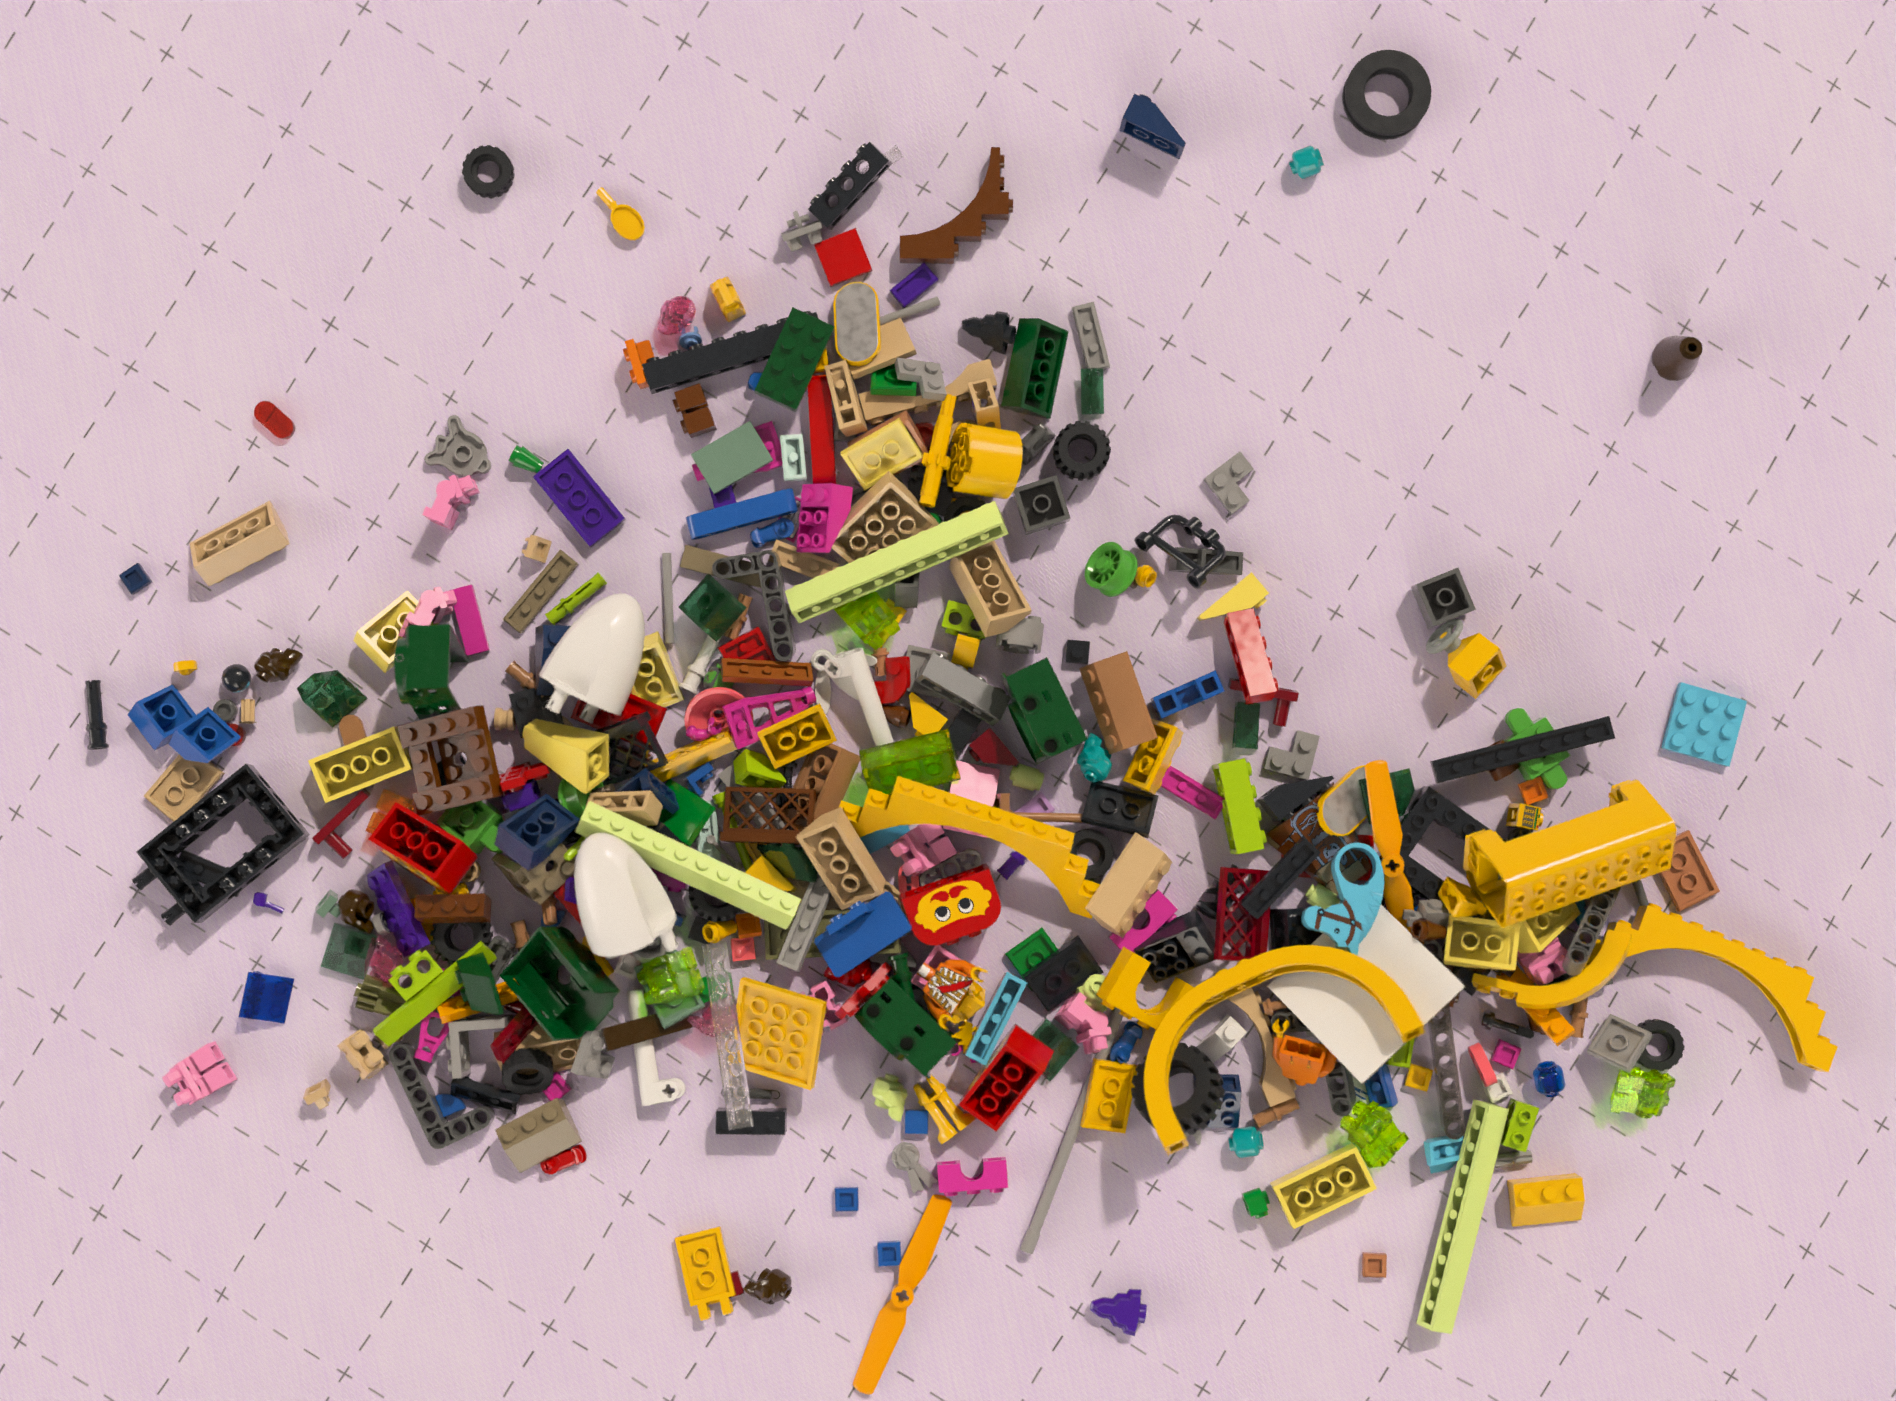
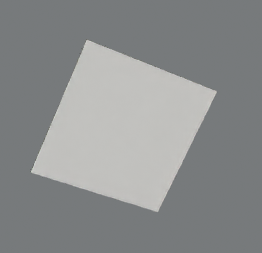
M1380 905L1369 933L1359 943L1358 956L1376 965L1399 985L1425 1026L1465 986ZM1322 934L1311 944L1347 951L1346 948L1335 947V943L1326 934ZM1295 972L1277 976L1268 985L1274 994L1361 1084L1405 1044L1381 1005L1368 992L1346 979L1319 972Z

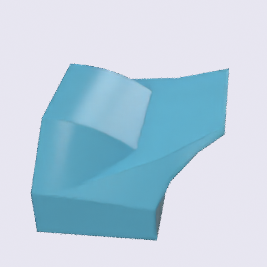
M1446 1135L1424 1141L1426 1161L1430 1167L1431 1174L1450 1170L1459 1160L1464 1135Z

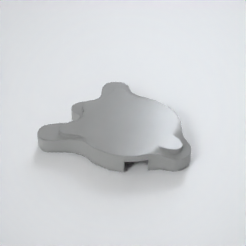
M450 416L447 421L450 432L449 436L438 435L436 437V448L434 451L426 454L425 463L429 466H444L450 472L463 477L477 473H488L491 469V462L488 459L485 443L477 435L467 431L458 416Z

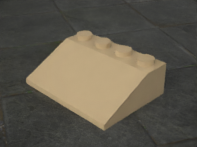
M888 471L851 507L832 549L848 563H851L879 549L891 546L900 540L912 537L921 531L939 525V523L924 506L919 504L917 498L907 487Z

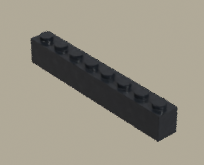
M805 311V313L818 319L817 312ZM788 317L777 320V324L768 326V324L759 325L751 332L746 333L745 330L736 332L731 338L719 337L713 339L712 343L703 346L702 343L695 344L688 351H672L668 353V357L661 359L659 357H652L647 359L646 363L642 364L651 394L768 360Z

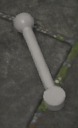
M708 835L706 842L715 846L733 864V868L741 870L742 864L736 862L715 841L716 839L713 835Z

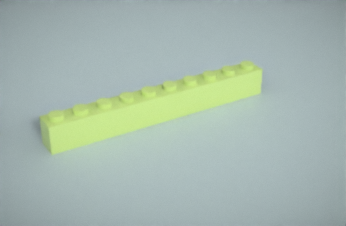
M993 501L968 513H963L947 522H942L926 531H921L905 540H900L884 549H879L863 558H858L849 564L837 567L828 573L816 576L807 582L795 585L785 591L792 614L798 623H802L1009 533L996 502Z
M589 801L575 831L586 838L595 833L614 835L630 845L649 867L785 930L793 920L801 901L800 898L591 801Z
M1473 1099L1416 1323L1434 1332L1452 1334L1509 1111V1109L1493 1103Z

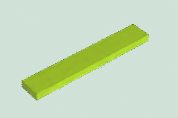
M480 941L458 960L483 952L488 964H491L497 957L494 952ZM454 962L373 1029L374 1034L386 1045H392L463 987L462 983L458 984L454 971L458 970L457 963Z

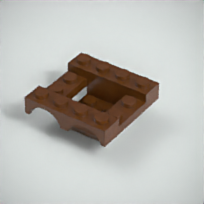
M484 705L472 706L397 726L402 748H408L418 791L412 793L417 815L430 814L444 809L504 796L500 785V776ZM436 741L447 783L444 786L441 785L432 742ZM462 753H464L467 758L465 765L460 760V756Z

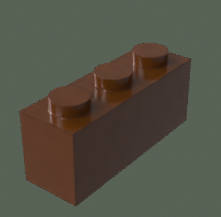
M485 893L416 895L415 918L422 924L490 922L492 900Z

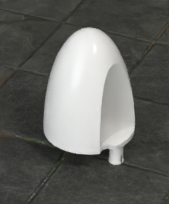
M614 594L599 600L587 609L562 636L539 673L542 678L548 680L555 688L546 708L560 713L567 696L573 695L587 702L579 717L593 724L599 709L621 715L634 686L644 647V616L639 603L634 597L628 594Z
M595 833L587 837L581 844L577 854L574 877L578 911L591 951L595 955L603 956L605 959L610 960L618 955L639 950L653 943L654 939L660 936L666 952L675 950L679 946L672 931L677 918L676 913L664 888L647 863L630 845L614 835Z

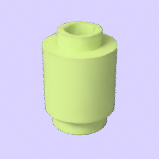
M1019 763L1017 767H1012L1009 779L1013 780L1012 785L1030 791H1039L1043 783L1044 773H1041L1039 769Z
M1320 883L1316 886L1312 884L1305 894L1308 897L1307 903L1323 909L1340 903L1337 895Z

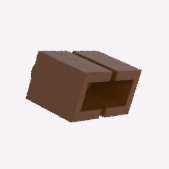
M700 383L674 392L676 399L672 401L676 412L681 411L684 420H681L680 424L684 434L689 433L690 437L694 438L717 429Z

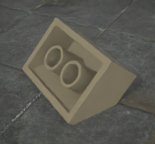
M555 1098L495 1129L505 1153L519 1173L582 1142L565 1101L559 1098Z

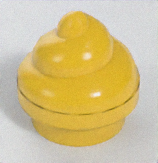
M1143 565L1137 568L1134 579L1140 587L1149 588L1156 581L1157 573L1153 567Z

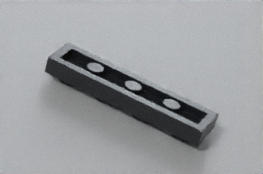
M1302 836L1239 903L1258 919L1321 852Z

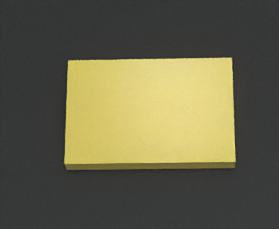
M900 418L841 451V456L864 491L876 484L888 471L893 475L923 458V454Z

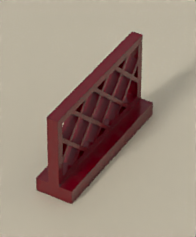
M1220 867L1214 946L1215 960H1249L1267 952L1270 907L1256 919L1239 902L1270 870ZM1228 872H1231L1236 879L1231 886L1227 883ZM1248 874H1251L1250 886L1247 887L1243 880ZM1240 884L1244 893L1238 898L1234 890ZM1230 895L1234 904L1228 909L1226 907V899ZM1239 908L1243 915L1236 921L1232 913ZM1229 919L1233 926L1226 932L1224 922ZM1247 920V931L1244 933L1240 926ZM1235 931L1241 937L1236 944L1230 938ZM1227 942L1231 949L1226 955H1222V947ZM1244 942L1246 944L1245 956L1238 950Z

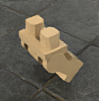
M363 1029L358 1030L337 1046L340 1051L346 1054L345 1057L353 1068L359 1071V1076L362 1080L372 1078L389 1065L382 1053L377 1048L374 1049V1044Z

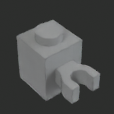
M1436 899L1420 900L1417 911L1404 909L1402 918L1407 920L1406 925L1408 927H1411L1412 923L1420 918L1446 926L1450 913L1442 901Z

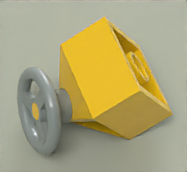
M1452 619L1441 625L1430 636L1426 644V651L1430 654H1436L1445 650L1448 653V668L1455 684L1476 699L1507 666L1500 648L1482 634L1477 633L1460 640L1458 637L1463 630V622L1460 619Z

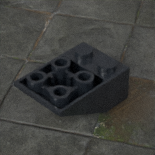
M1327 776L1277 785L1258 798L1257 801L1273 821L1285 822L1295 814L1293 811L1295 808H1303L1313 801V794L1323 793L1331 787L1330 781L1334 777Z
M1193 910L1174 918L1137 946L1134 952L1151 962L1147 971L1154 982L1158 983L1214 961L1215 939L1198 912Z

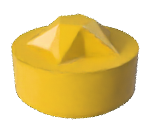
M197 661L174 662V672H179L183 676L190 675L193 671L198 670Z

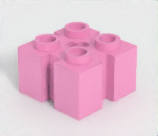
M828 978L810 988L812 993L807 996L827 1001L823 1028L829 1025L830 1029L833 1030L848 1022L849 1018L847 1015L842 1020L835 1015L842 1004L840 1002L835 1005L832 998L836 996V993Z

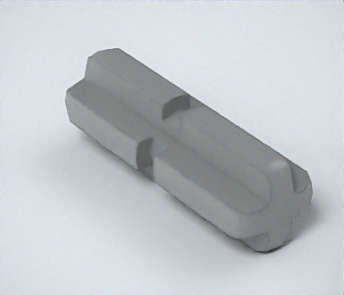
M1526 1150V1152L1515 1151L1512 1154L1509 1152L1498 1154L1495 1167L1512 1166L1513 1163L1515 1165L1532 1163V1153Z

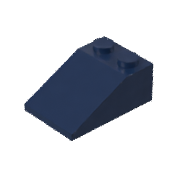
M1134 94L1122 117L1119 131L1180 160L1186 142L1157 105L1151 102L1152 100L1148 96Z
M542 625L535 627L536 696H552L554 693V685L542 678L539 673L557 643L571 626Z
M545 794L498 826L494 845L526 870L530 871L542 863L576 828L580 819L548 794Z

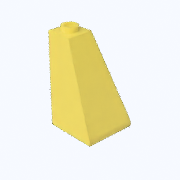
M534 719L524 726L522 733L524 748L582 793L587 794L609 777V734Z

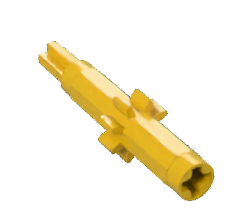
M947 394L945 400L942 401L940 414L937 416L930 451L929 453H923L921 463L923 466H926L919 504L925 507H935L943 469L949 470L951 459L946 455L957 399L952 394Z

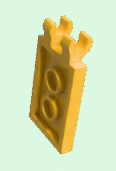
M718 1226L675 1237L690 1307L697 1305L700 1321L710 1319L711 1311L708 1305L720 1302L723 1315L734 1312L730 1297L735 1296L736 1293L721 1227Z

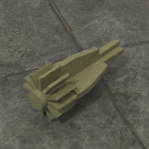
M366 974L363 984L358 983L354 996L358 997L355 1008L390 1016L407 1002L390 982Z

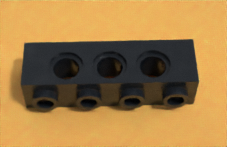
M871 142L862 144L856 151L857 156L852 161L848 160L841 167L840 170L842 172L838 177L831 178L825 185L827 189L821 195L817 194L810 201L811 206L808 210L830 230L838 224L893 164ZM863 162H868L869 170L861 174L859 171L860 165ZM847 179H852L854 185L852 189L846 191L844 183ZM836 195L838 203L835 207H830L829 199Z

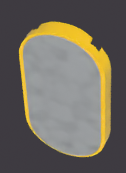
M853 282L843 286L834 298L835 347L838 356L846 360L849 365L863 366L873 361V358L881 350L879 299L876 291L870 285L862 282Z
M1365 765L1349 770L1319 799L1317 819L1321 828L1327 834L1337 837L1346 836L1353 832L1370 815Z

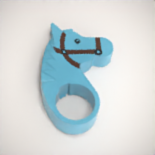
M1351 843L1338 850L1331 862V873L1340 898V904L1329 906L1326 909L1319 906H1311L1303 911L1301 921L1307 929L1329 936L1331 941L1335 943V947L1346 948L1348 952L1358 955L1359 943L1369 933L1380 909L1384 890V874L1380 858L1372 847L1364 843ZM1347 850L1362 851L1371 861L1372 873L1364 886L1363 884L1358 886V884L1350 883L1340 872L1339 862L1341 856Z

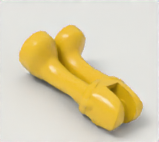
M931 1075L929 1079L925 1078L929 1086L933 1088V1093L927 1095L919 1083H916L913 1089L918 1097L920 1106H924L939 1129L937 1138L942 1145L958 1132L935 1103L936 1100H939L959 1131L971 1124L976 1118L970 1113H963L949 1097L945 1090L946 1086Z

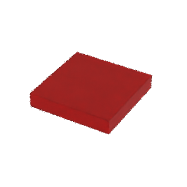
M856 228L814 244L830 287L872 271Z

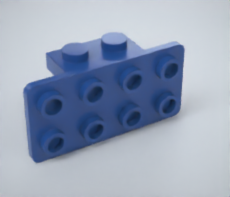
M884 892L871 902L862 903L858 901L849 907L850 911L845 915L840 913L830 919L831 924L826 927L827 931L815 938L814 942L835 977L843 976L912 930V925L891 892Z

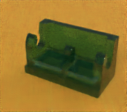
M1235 702L1232 748L1258 749L1260 703L1246 705V702Z

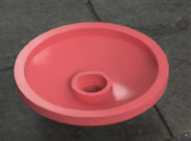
M724 687L709 688L698 693L687 705L684 717L685 728L687 729L689 726L694 725L699 729H707V722L711 717L715 719L712 727L718 726L719 723H721L722 729L729 727L723 706L745 697L733 689ZM716 710H721L722 713L717 714V713H715V711H716ZM751 710L750 714L753 721V711Z

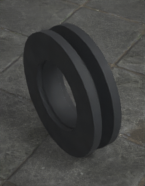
M1397 50L1376 51L1363 57L1351 70L1343 88V107L1351 124L1364 135L1379 140L1396 139L1411 132L1426 114L1431 101L1430 80L1423 66L1412 56ZM1389 74L1403 81L1409 94L1408 105L1405 110L1397 115L1385 116L1376 113L1369 107L1365 99V87L1367 82L1376 75Z

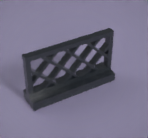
M648 711L595 730L596 732L609 734V747L613 748L611 756L609 755V777L603 781V786L632 778L644 768L651 771L669 763L648 723L652 719ZM644 730L648 738L647 743L637 739L639 731ZM621 738L630 741L629 749L619 745ZM635 744L645 749L643 756L633 752ZM617 751L627 755L625 763L615 758ZM649 751L656 754L659 762L655 763L647 759ZM631 758L641 762L639 769L629 765ZM613 764L623 768L621 775L611 772Z

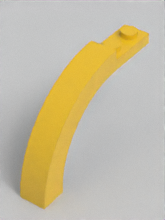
M1607 930L1604 943L1595 959L1581 974L1557 984L1529 986L1476 973L1473 975L1472 984L1474 987H1477V991L1490 994V991L1500 993L1499 996L1503 998L1513 999V997H1517V1007L1554 1009L1568 1006L1591 996L1611 980L1627 956L1632 936L1622 932Z

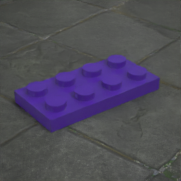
M569 449L565 450L533 476L589 547L594 546L626 520Z
M392 860L366 875L368 886L374 891L377 905L383 911L387 919V927L393 932L396 946L404 958L429 945V939L421 922L415 918V909Z

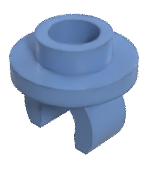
M694 326V332L686 333L685 328L681 329L682 335L679 338L681 347L690 350L691 346L702 343V337L699 335L697 326Z

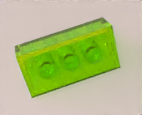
M948 729L859 750L861 769L868 790L870 788L892 795L898 776L931 787L961 780L954 746Z

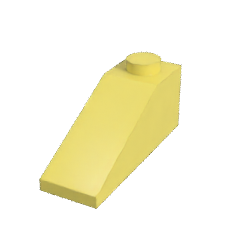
M1251 572L1199 615L1197 619L1203 621L1224 616L1229 612L1251 609L1253 606L1258 609L1267 601L1265 596L1269 592Z

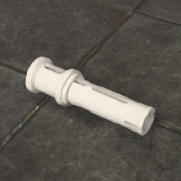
M711 626L693 665L690 664L688 666V673L683 683L679 684V687L697 695V688L702 678L706 676L707 672L705 670L724 635L723 631Z

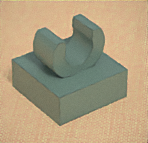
M330 889L317 904L316 913L324 918L329 912L338 918L340 915L339 906L336 903L338 901V894Z

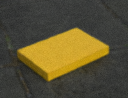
M1093 1058L1081 1127L1126 1133L1132 1102L1131 1089L1134 1087L1131 1082L1133 1076H1137L1136 1064Z

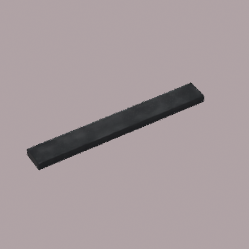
M1610 716L1433 760L1430 763L1437 784L1615 739Z

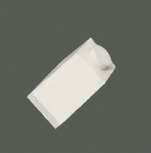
M1227 1014L1196 1047L1201 1052H1204L1214 1063L1231 1050L1247 1031Z

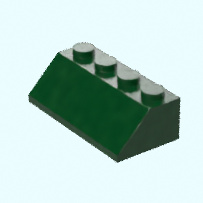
M1019 318L1001 403L1002 407L1022 414L1051 419L1069 331L1040 318Z

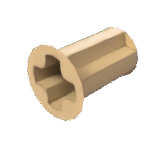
M254 699L241 700V722L238 723H257L255 722Z

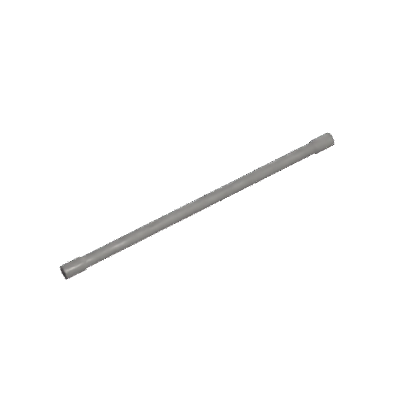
M1117 1007L1114 1008L1107 1026L1111 1027L1112 1033L1106 1036L1108 1048L1100 1050L1095 1056L1096 1059L1107 1060L1123 1018L1119 1014L1120 1009ZM1090 1072L1033 1220L1020 1249L1024 1252L1033 1254L1041 1228L1080 1130Z

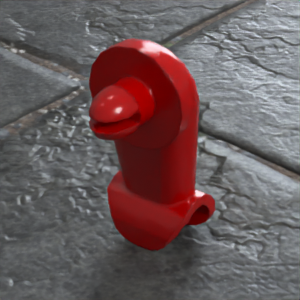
M581 1144L575 1145L541 1162V1169L546 1174L551 1175L574 1164L579 1165L586 1161V1151Z

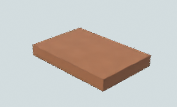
M1686 830L1677 834L1671 868L1658 874L1676 910L1680 912L1720 892L1690 831Z

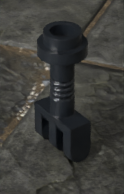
M795 760L779 767L784 768L783 777L786 779V783L783 788H792L793 769L798 766ZM779 793L776 796V804L779 808L789 801L784 793ZM792 803V804H791L789 807H787L786 809L796 808V807H795L794 804Z
M1485 1012L1481 1025L1485 1026L1487 1030L1495 1027L1526 1038H1533L1534 1036L1533 1030L1497 1019L1494 1012Z

